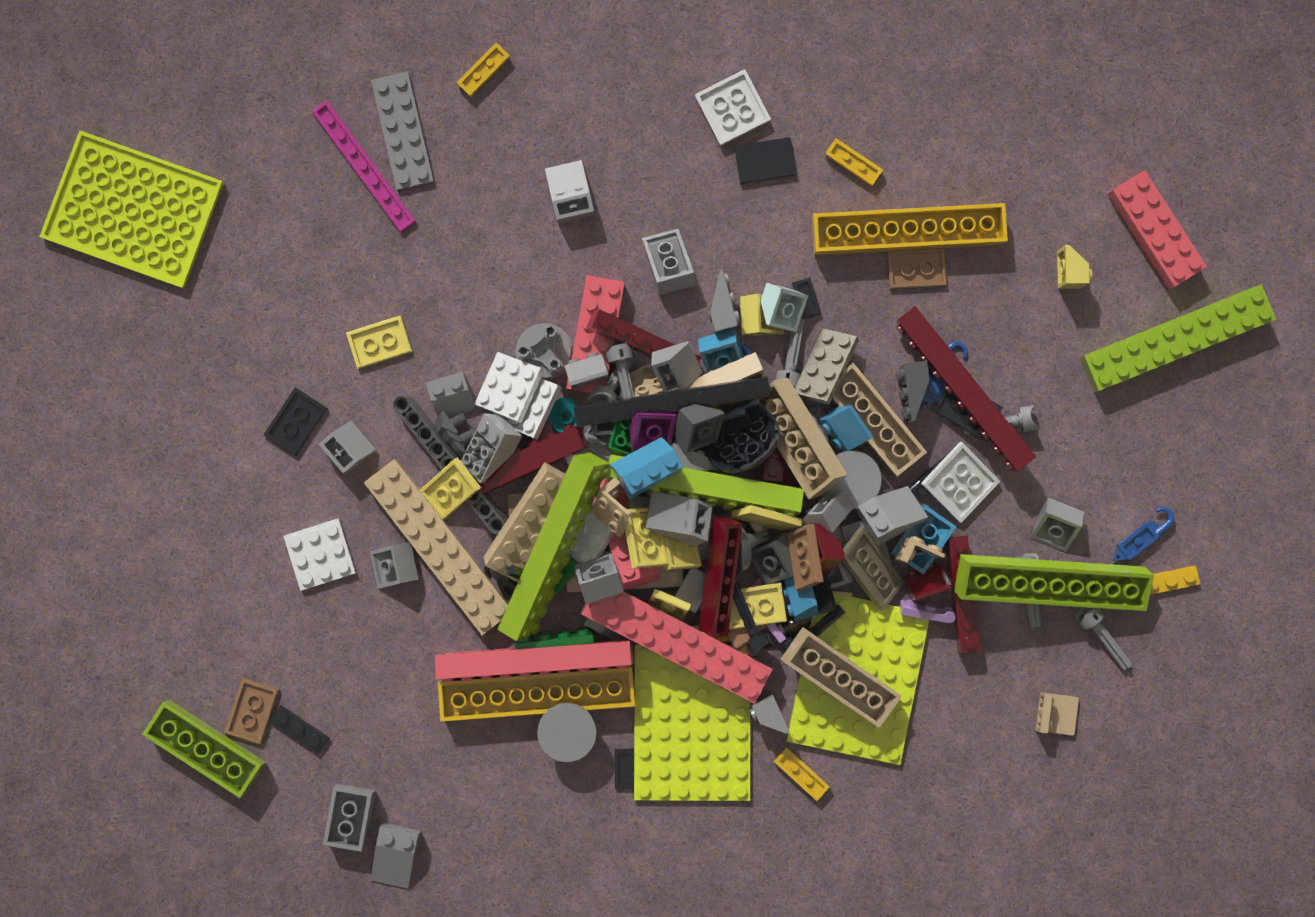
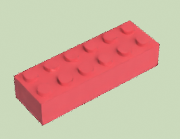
M1145 170L1107 194L1168 290L1207 267Z
M587 275L572 359L579 358L580 361L587 359L586 355L595 352L598 355L602 354L609 376L611 363L607 361L606 352L614 346L615 342L586 329L594 310L600 309L619 318L625 282ZM608 379L575 389L571 388L568 380L566 389L591 394L595 386H605Z
M604 480L600 484L601 488L604 487ZM619 489V494L615 500L624 508L631 509L629 498L624 489ZM624 531L621 537L614 533L608 543L610 553H612L623 590L660 580L658 567L632 569L626 533Z

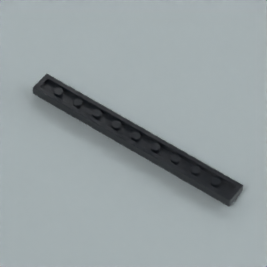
M762 376L575 406L573 409L576 427L632 419L637 413L663 414L679 411L684 407L694 404L707 407L769 397L770 390L768 377Z

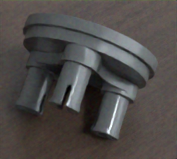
M742 520L738 521L742 523L736 576L743 574L750 564H753L751 561V549L755 545L769 542V536L762 538V536L768 535L766 530L754 534H746L745 531L750 530V523Z

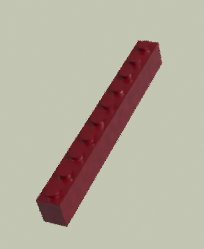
M914 306L898 318L896 322L898 326L896 328L902 336L906 335L908 337V343L914 351L917 349L920 352V359L927 361V365L929 364L932 367V374L938 381L941 379L944 382L946 392L950 396L952 394L955 396L958 407L962 411L964 409L967 411L970 422L974 426H979L982 430L980 431L982 437L986 441L990 440L994 445L992 447L994 452L998 456L1002 455L1006 460L1004 462L1006 467L1011 472L1014 470L1017 473L1036 458L1034 453L917 307Z

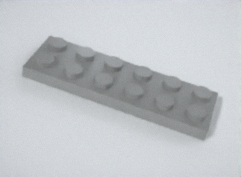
M408 71L371 80L396 190L399 191L433 183L434 179Z

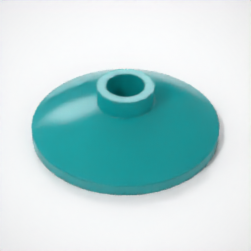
M563 397L557 399L548 416L552 428L558 433L563 432L562 428L573 424L576 426L573 407L579 405L570 398Z

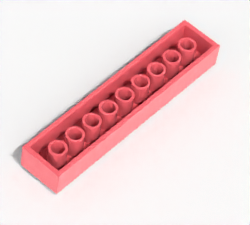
M625 592L619 593L614 597L600 599L595 603H585L580 612L589 619L754 704L772 671V668Z
M630 639L516 650L515 648L451 652L434 656L436 679H442V682H453L457 678H461V681H470L475 679L476 676H480L481 680L492 679L495 675H500V678H509L514 676L515 673H519V677L531 676L533 672H539V675H549L558 670V674L570 673L572 669H577L578 672H589L591 668L596 667L597 671L609 670L610 666H616L617 669H628L634 663L633 644Z

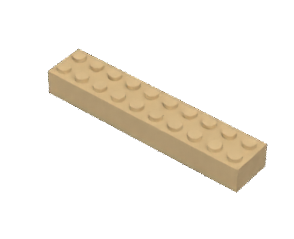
M393 459L366 480L364 484L480 634L484 635L500 623L509 603L420 491V488L399 461Z

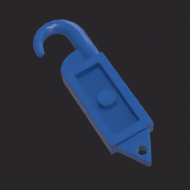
M954 341L947 345L951 351L957 347L961 348L964 353L963 358L966 359L968 349L962 342ZM932 373L929 376L930 380L922 399V408L927 407L933 402H938L945 390L944 382L941 379L938 381Z
M1167 507L1157 508L1155 510L1156 513L1161 511L1167 513V521L1160 526L1154 521L1143 523L1116 545L1117 549L1112 561L1125 559L1130 561L1158 539L1160 535L1174 524L1175 518L1172 510Z

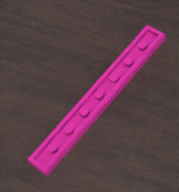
M326 100L312 110L314 116L400 233L415 224V219Z

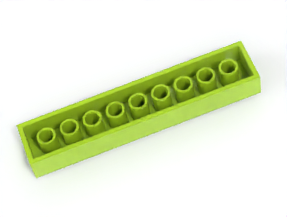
M1260 284L1080 357V361L1095 393L1274 321L1276 317L1263 286Z
M592 453L573 456L497 629L515 641L535 635L540 628L539 622L547 612L546 606L555 594L554 588L562 578L561 572L570 560L569 554L578 542L577 536L585 527V518L592 511L593 500L601 489L600 484L608 475L610 463Z
M610 454L608 463L612 464L623 457ZM610 464L608 466L609 472L607 477L604 479L603 486L609 483L612 479H617L612 468L610 467ZM683 468L680 473L642 492L646 493L648 497L654 491L695 498L711 504L712 508L720 506L726 511H734V509L752 505L797 517L801 512L804 489Z
M960 554L954 591L962 600L1147 611L1154 574L1142 566Z

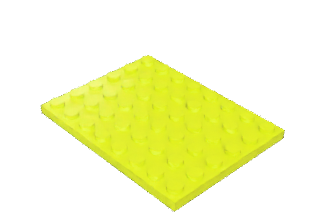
M79 130L39 237L184 289L224 182Z
M833 593L836 606L841 605L846 613L822 632L818 638L899 693L901 698L879 728L800 674L789 724L790 732L787 734L786 741L900 765L929 620L901 615L900 607L887 605L884 610H878L872 601ZM829 612L811 617L809 629Z
M635 645L634 800L750 801V701L642 645ZM728 645L729 647L736 650V648L733 645ZM744 645L737 649V651L749 656Z

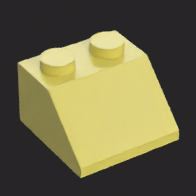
M1065 245L1057 251L1058 289H1081L1089 284L1092 280V270L1089 269V263L1070 245Z
M763 294L740 297L742 335L784 334V329L766 324L761 305Z

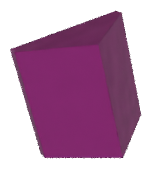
M637 413L630 420L632 450H638L661 437L671 445L676 415Z

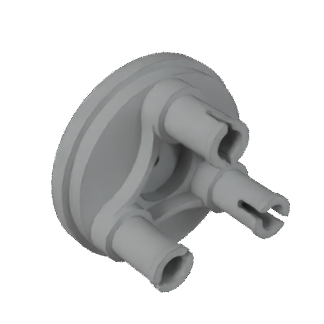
M541 323L529 327L522 333L516 345V359L545 370L542 375L544 380H552L562 375L566 371L564 365H567L568 361L572 359L573 347L570 338L561 328L553 324Z
M845 451L836 455L848 475L829 491L842 490L852 509H857L859 505L876 497L881 487V473L876 462L867 454L859 451Z
M573 703L557 704L548 709L540 719L537 730L538 741L543 751L551 758L561 762H573L583 758L592 749L596 739V725L589 711Z

